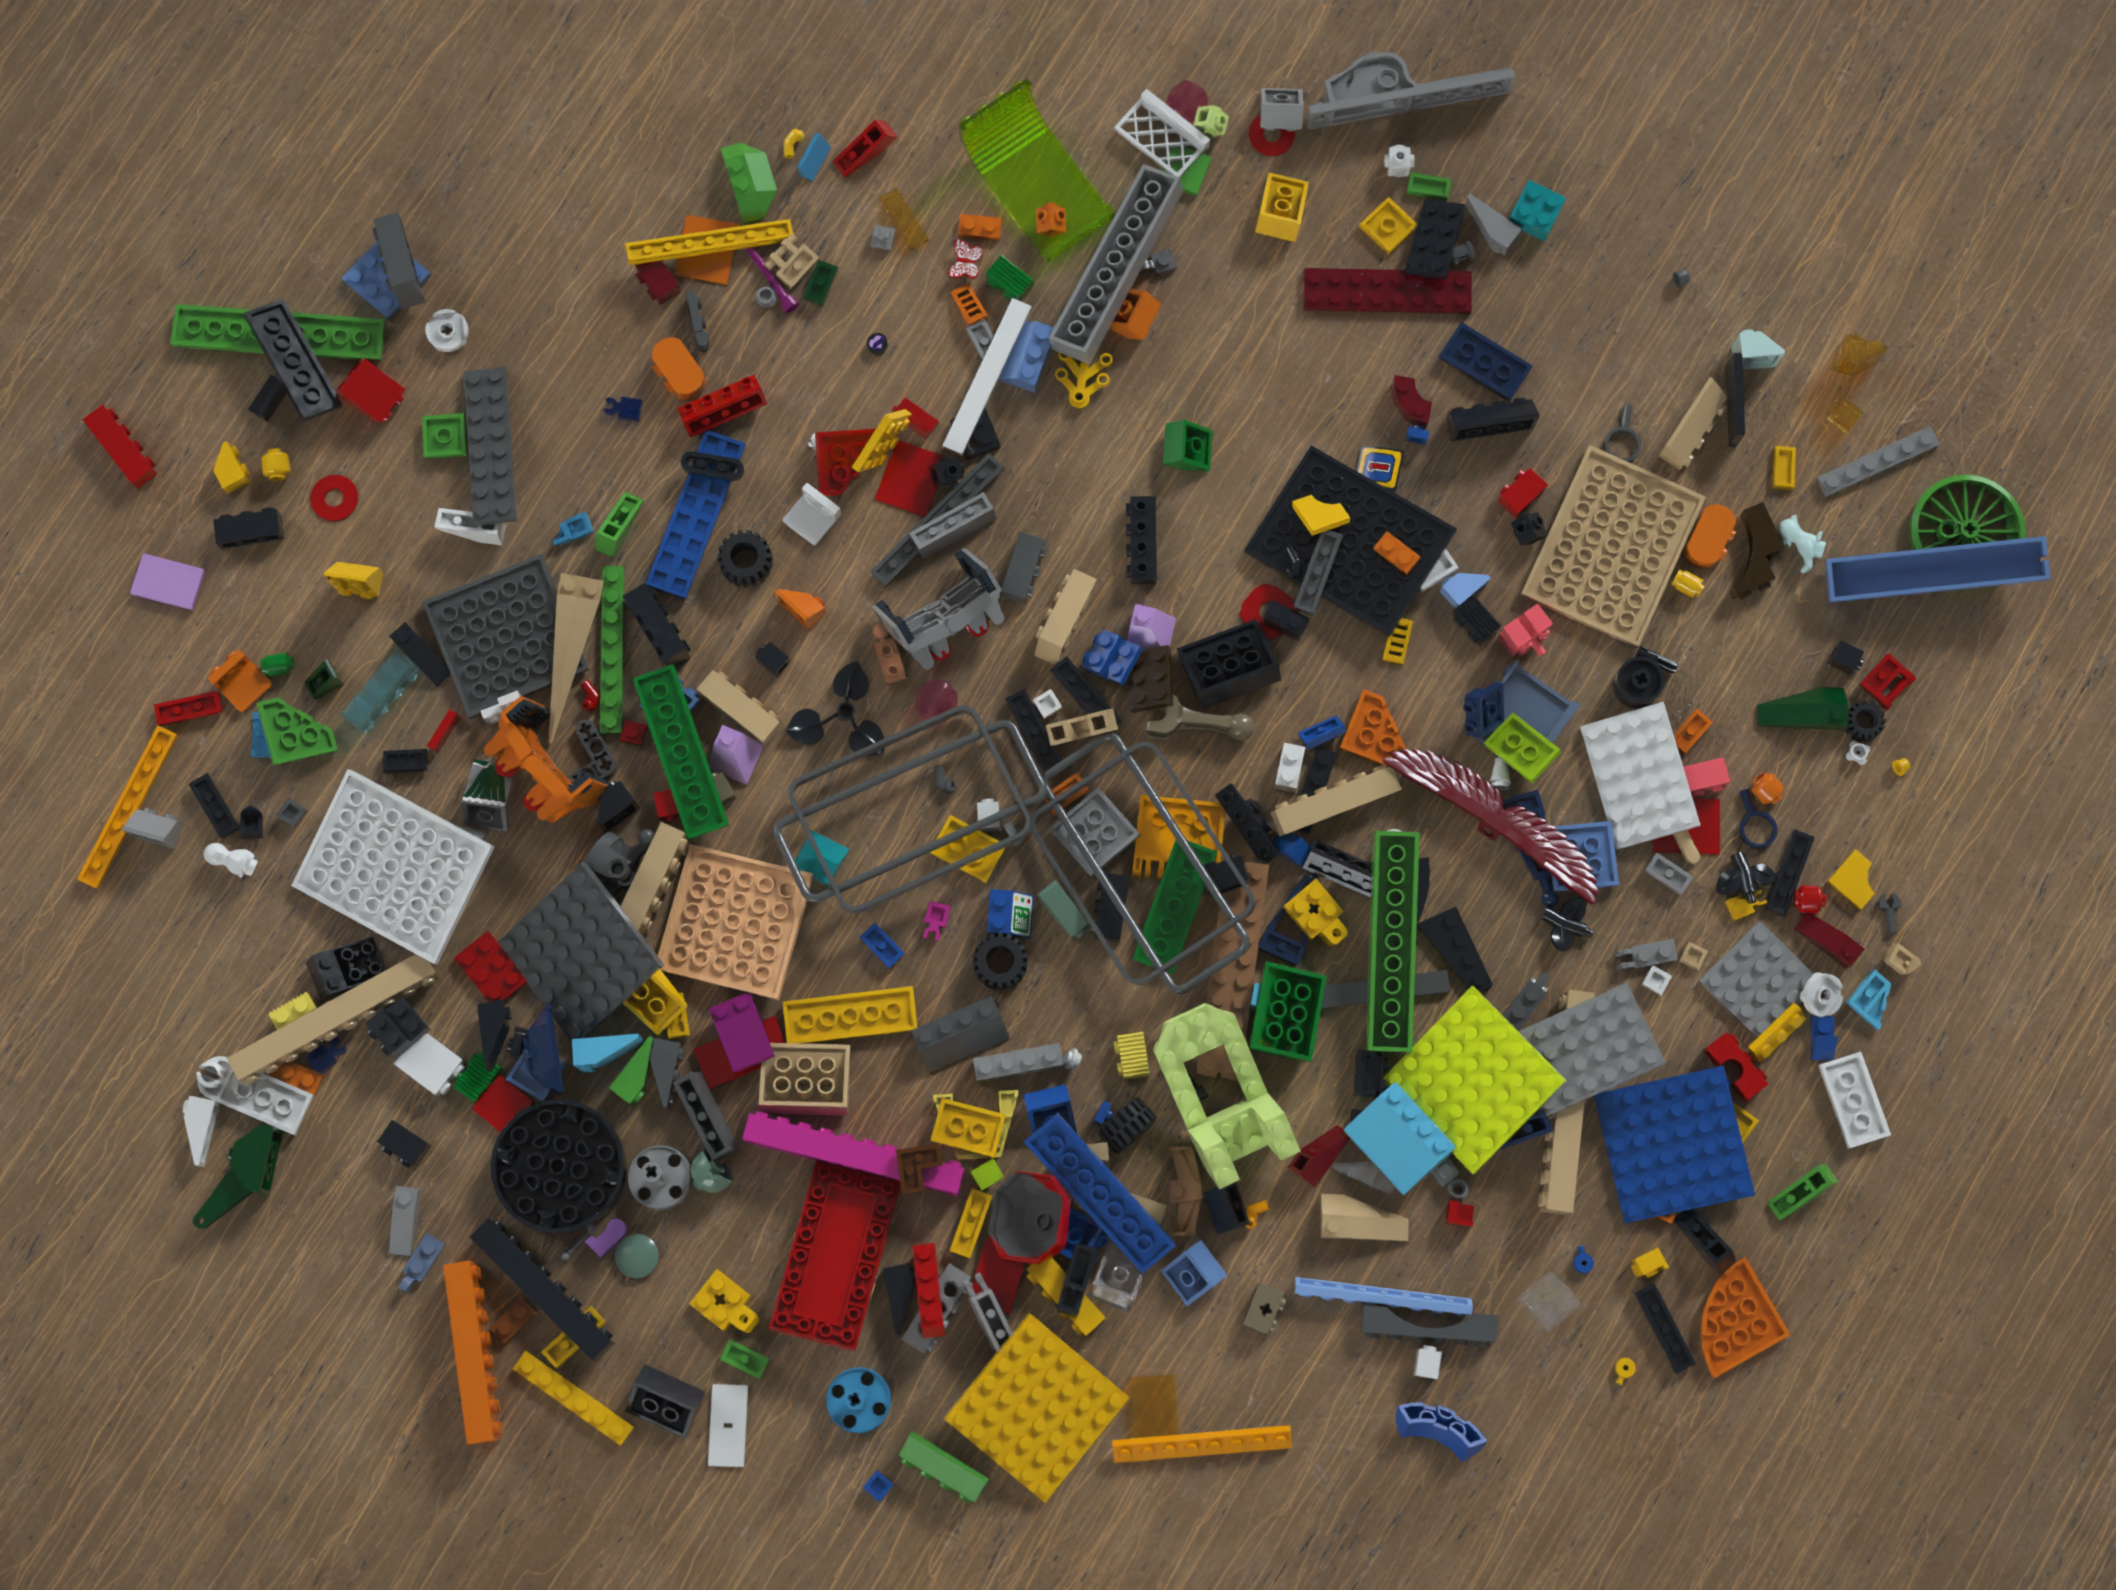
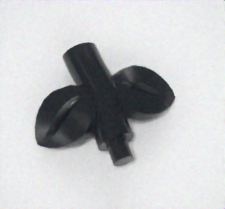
M1738 852L1730 856L1734 869L1727 870L1720 875L1717 880L1716 891L1719 894L1730 895L1741 890L1742 897L1747 898L1748 904H1753L1757 901L1755 897L1757 894L1756 885H1770L1777 877L1774 871L1765 864L1759 863L1750 867L1745 853Z
M1582 897L1567 900L1563 903L1560 913L1547 906L1542 915V921L1555 927L1550 937L1553 946L1559 951H1566L1572 946L1574 935L1580 938L1583 935L1591 938L1594 930L1587 928V924L1581 922L1586 913V900Z

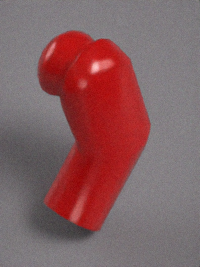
M586 680L580 685L586 694L582 708L585 711L592 712L597 708L599 693L591 682Z

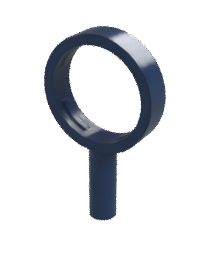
M1747 789L1739 791L1748 814L1740 823V837L1751 848H1765L1775 840L1778 831L1777 824L1771 815L1762 811H1755ZM1761 816L1770 822L1772 836L1767 843L1755 844L1746 837L1744 826L1748 818Z

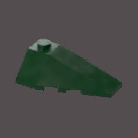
M1820 687L1757 705V726L1843 731L1848 726L1849 704L1844 688Z

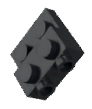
M403 996L386 1011L381 1009L366 1022L369 1027L367 1033L374 1040L378 1038L382 1043L379 1046L380 1049L387 1056L391 1054L396 1058L401 1056L430 1030L428 1025Z

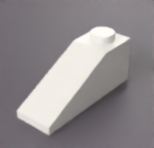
M444 508L438 509L435 529L476 542L502 545L506 528L505 523L474 526L472 512Z
M189 1096L183 1105L185 1125L194 1165L204 1167L220 1103Z

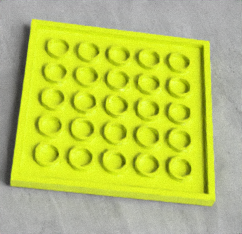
M1471 986L1412 1047V1052H1407L1383 1077V1079H1386L1388 1087L1396 1082L1456 1146L1452 1153L1472 1174H1476L1567 1081L1474 986Z

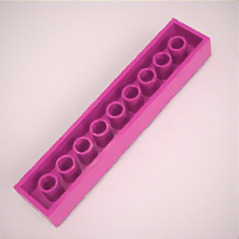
M755 1111V1115L749 1113L742 1138L746 1143L900 1181L896 1150L898 1149L896 1146L884 1144L883 1147L876 1146L873 1140L862 1138V1142L856 1141L854 1136L841 1133L840 1136L833 1135L834 1132L830 1129L820 1127L819 1131L813 1130L810 1124L798 1122V1125H793L789 1119L777 1116L776 1120L770 1119V1116L763 1112ZM948 1160V1163H943V1166L921 1169L924 1188L959 1197L965 1169L961 1167V1163Z

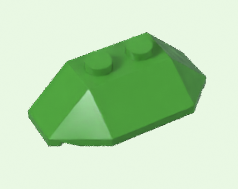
M743 143L720 148L744 225L764 220L777 194V188L766 153Z

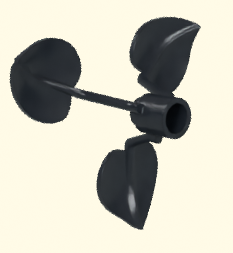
M858 661L843 667L833 680L834 693L840 697L845 696V702L838 706L836 713L820 722V716L816 711L812 709L799 710L792 717L785 730L790 738L803 744L817 743L824 736L822 725L834 718H838L843 722L850 721L855 729L848 738L849 746L853 752L884 739L882 731L876 723L864 720L860 723L859 727L855 723V718L853 717L855 708L849 702V698L859 700L866 695L869 689L867 676ZM885 748L880 749L867 756H881L883 755Z

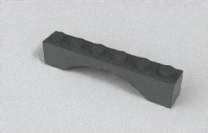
M1363 1305L1360 1333H1366V1338H1379V1334L1388 1335V1339L1401 1340V1336H1409L1410 1341L1423 1342L1424 1338H1432L1433 1343H1446V1339L1455 1340L1454 1344L1468 1345V1341H1475L1477 1346L1490 1347V1343L1496 1342L1497 1315L1472 1314L1464 1321L1453 1326L1425 1328L1402 1320L1387 1307Z

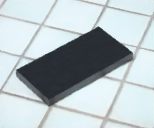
M1733 353L1725 366L1729 447H1736L1745 435L1741 353Z

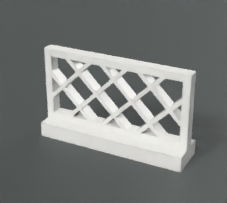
M1147 89L1141 94V98L1114 127L1117 133L1162 169L1177 177H1181L1195 160L1210 147V139ZM1140 106H1143L1148 110L1149 117L1136 118V111ZM1160 120L1164 123V129L1152 130V121ZM1149 121L1150 131H1138L1137 122ZM1134 122L1135 132H1126L1122 129L1125 123ZM1177 133L1180 136V142L1168 143L1167 134ZM1165 134L1166 143L1154 144L1153 135ZM1150 135L1151 144L1142 145L1138 141V136ZM1181 146L1182 156L1169 157V147ZM1183 146H1193L1197 151L1193 155L1184 156ZM1166 148L1167 157L1158 158L1154 155V149ZM1182 160L1183 167L1178 172L1170 167V161Z

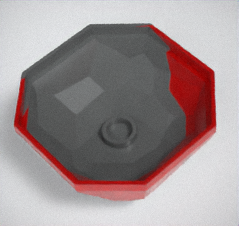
M1018 1170L996 1189L988 1235L1000 1258L1040 1265L1060 1253L1067 1241L1070 1198L1055 1176Z

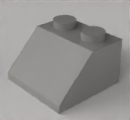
M1261 88L1260 128L1266 130L1282 128L1287 131L1302 129L1304 109L1302 89Z
M145 808L144 811L136 809L122 830L134 838L175 849L183 825L177 821L178 818L169 814H165L164 817L158 816L157 811Z

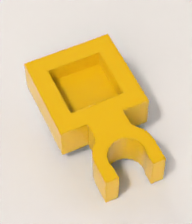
M1762 890L1757 891L1755 897L1761 894ZM1742 894L1725 901L1733 921L1754 913L1753 906H1761L1767 903L1764 900L1748 904L1747 898L1742 897Z

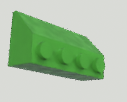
M915 1432L910 1433L899 1453V1456L902 1457L900 1462L910 1468L915 1465L922 1469L920 1471L921 1475L930 1480L932 1477H935L941 1481L939 1486L949 1492L951 1489L956 1490L960 1493L958 1497L967 1503H970L971 1500L976 1502L989 1480L985 1475Z

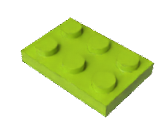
M1514 712L1484 742L1485 747L1532 784L1562 753L1561 749Z

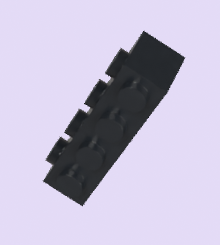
M1130 496V503H1126V516H1130V524H1126V537L1130 536V544H1126V557H1130L1131 565H1127V578H1131V584H1156V496Z

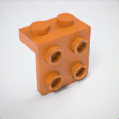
M240 649L230 653L226 661L221 666L215 667L207 678L240 712H245L272 687V682L263 675Z

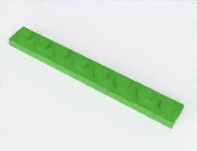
M602 566V581H604L602 589L600 734L617 735L622 734L624 599L622 596L624 595L625 568L624 566Z

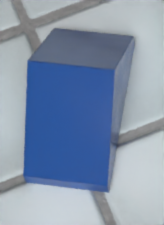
M1293 833L1280 837L1277 834L1272 842L1279 850L1280 855L1303 869V864L1310 851V845L1300 836Z

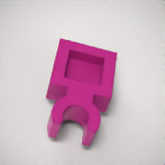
M933 901L929 902L924 923L930 924V926L924 931L925 939L928 938L930 932H935V941L938 942L940 940L939 927L946 928L951 906Z

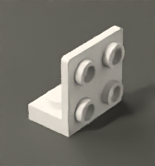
M806 483L802 488L803 495L783 518V523L810 544L816 546L842 514L836 504Z

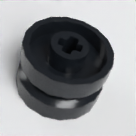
M1640 656L1624 662L1614 676L1613 690L1615 696L1626 707L1638 709L1650 705L1663 690L1665 682L1663 670L1651 658Z

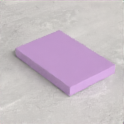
M143 553L130 594L193 611L206 571L202 568Z

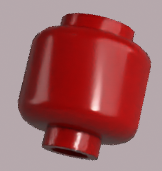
M1801 885L1798 890L1795 889L1794 907H1797L1801 913L1818 914L1821 907L1826 906L1827 896L1822 894L1820 886Z

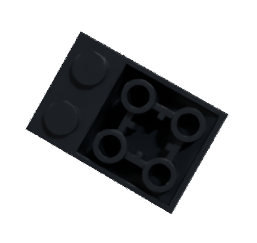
M373 937L314 954L306 962L321 1003L335 999L386 971Z

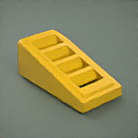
M1402 618L1397 626L1407 629L1395 628L1393 632L1394 634L1405 636L1404 639L1393 637V633L1390 637L1387 636L1383 661L1404 664L1413 625L1412 620ZM1391 642L1402 644L1403 647L1392 646ZM1389 650L1399 652L1401 656L1388 654Z

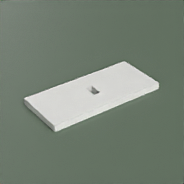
M712 1384L708 1466L744 1467L748 1385ZM724 1423H733L732 1428H724Z

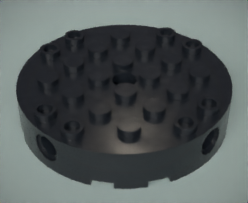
M564 1099L546 1100L529 1106L516 1114L499 1134L491 1158V1179L496 1195L503 1207L522 1224L551 1234H567L581 1231L601 1220L619 1199L627 1173L624 1145L613 1125L591 1107ZM557 1161H562L564 1164V1168L560 1172H555L553 1169Z

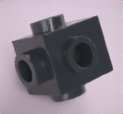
M950 455L938 459L939 463L929 466L935 487L943 484L946 485V488L957 485L959 479L964 478V466L961 461L959 462L958 457L951 459Z
M1526 511L1517 516L1518 519L1511 522L1514 535L1518 539L1520 546L1533 545L1548 536L1544 520L1539 513Z

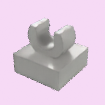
M875 225L870 243L871 247L891 251L896 230Z

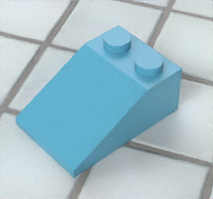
M639 1034L572 1039L573 1066L582 1071V1073H595L596 1069L603 1068L643 1044V1038Z

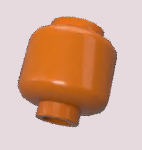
M1763 772L1752 781L1751 791L1762 804L1772 803L1774 805L1782 799L1783 796L1781 794L1784 791V786L1773 773L1767 774Z

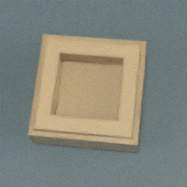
M1688 941L1678 962L1699 971L1708 951Z

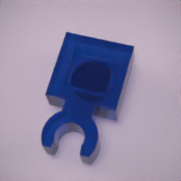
M621 397V401L617 402L614 398H606V402L613 404V408L604 409L605 414L614 415L618 413L619 419L640 422L643 406L642 399Z
M338 1037L331 1040L328 1048L322 1044L305 1057L307 1062L320 1076L337 1063L336 1055H343L347 1051L345 1045L339 1049L335 1048L340 1043Z

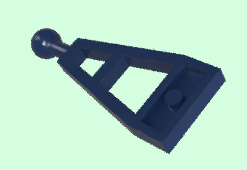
M1538 790L1503 800V810L1522 806L1526 808L1525 811L1537 813V817L1545 819V810ZM1516 847L1533 880L1540 881L1543 890L1541 897L1543 905L1546 907L1557 905L1559 901L1558 894L1551 889L1548 877L1552 876V874L1545 868L1544 871L1538 872L1531 858Z
M1310 872L1309 876L1304 875L1283 906L1297 895L1305 884L1308 885L1314 879H1317L1318 875ZM1309 904V913L1312 914L1314 913L1315 905ZM1281 907L1266 928L1258 949L1297 967L1307 946L1308 937L1302 931L1299 943L1273 931L1286 912Z

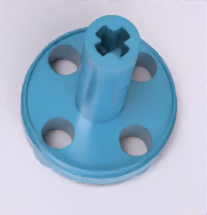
M861 1367L851 1368L840 1373L830 1384L826 1397L828 1413L832 1420L840 1428L852 1433H865L879 1427L887 1418L892 1401L889 1386L883 1377L873 1370ZM865 1373H871L874 1377V1382L870 1386H865L862 1383V1376ZM836 1385L843 1386L845 1390L841 1398L834 1397L832 1393ZM855 1397L860 1399L859 1403L854 1401ZM878 1402L883 1403L886 1407L885 1413L881 1416L876 1415L873 1411L874 1405ZM850 1414L856 1418V1424L852 1428H848L844 1424L845 1417Z

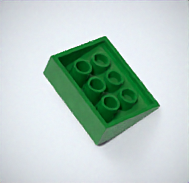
M1266 961L1263 968L1249 1048L1300 1063L1312 1062L1327 976Z

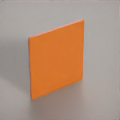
M686 215L682 235L738 227L740 224ZM734 250L677 258L674 276L728 285Z

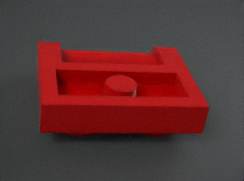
M1887 653L1861 681L1859 686L1872 696L1883 709L1889 710L1892 707V702L1909 684H1913L1916 677L1892 655ZM1900 674L1902 680L1885 697L1881 692Z

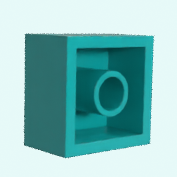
M1528 180L1510 215L1509 221L1521 228V231L1545 242L1565 203L1566 197Z

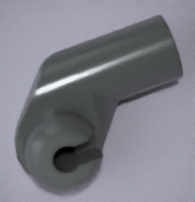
M934 766L936 787L944 793H953L957 789V784L955 781L945 777V766Z

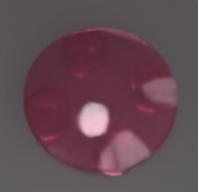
M1184 80L1171 89L1167 97V105L1186 121L1191 122L1195 120L1198 107L1208 106V96L1200 85Z
M939 679L927 681L917 691L915 698L917 711L924 719H930L957 707L958 695L956 690L946 681Z

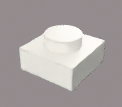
M1051 689L1033 699V703L1043 719L1062 709L1060 702Z
M1651 966L1641 985L1661 996L1672 976L1655 966Z

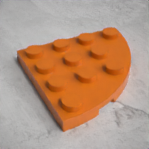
M1746 1257L1736 1261L1718 1278L1703 1308L1700 1326L1701 1347L1706 1366L1712 1378L1723 1374L1790 1336L1788 1329Z

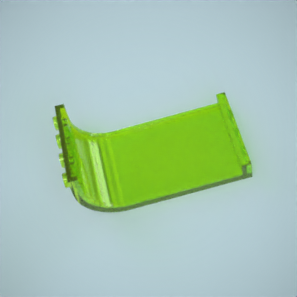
M1028 79L1016 82L1009 91L998 94L993 102L988 105H982L972 116L968 115L960 121V139L973 165L1047 264L1115 217V209L1111 204H1106L1045 123L1034 102L1032 84ZM1046 203H1056L1057 206L1065 208L1066 233L1054 237L1038 234L1036 231V209L1043 207Z

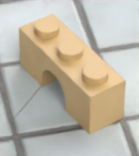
M1113 709L1046 725L1051 746L1118 730Z

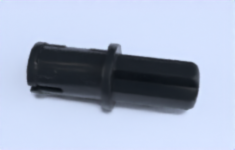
M1640 645L1635 657L1651 658L1659 664L1661 669L1671 674H1674L1678 667L1677 662L1660 655L1661 652L1657 653Z

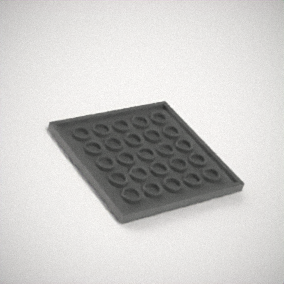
M542 554L422 602L469 719L481 715L482 710L499 704L497 698L518 690L521 696L526 697L552 686L557 589ZM583 653L575 676L589 671Z
M586 862L580 863L498 941L526 978V983L545 1007L551 1005L554 1020L571 1042L572 1039L586 1038L664 966V963Z

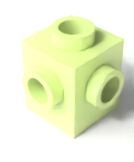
M1214 105L1198 107L1193 126L1203 132L1206 137L1214 138L1215 136L1225 134L1229 116L1220 107Z

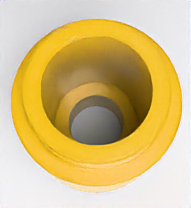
M1680 569L1671 583L1675 586L1676 590L1691 598L1694 595L1699 597L1705 586L1701 584L1703 579Z

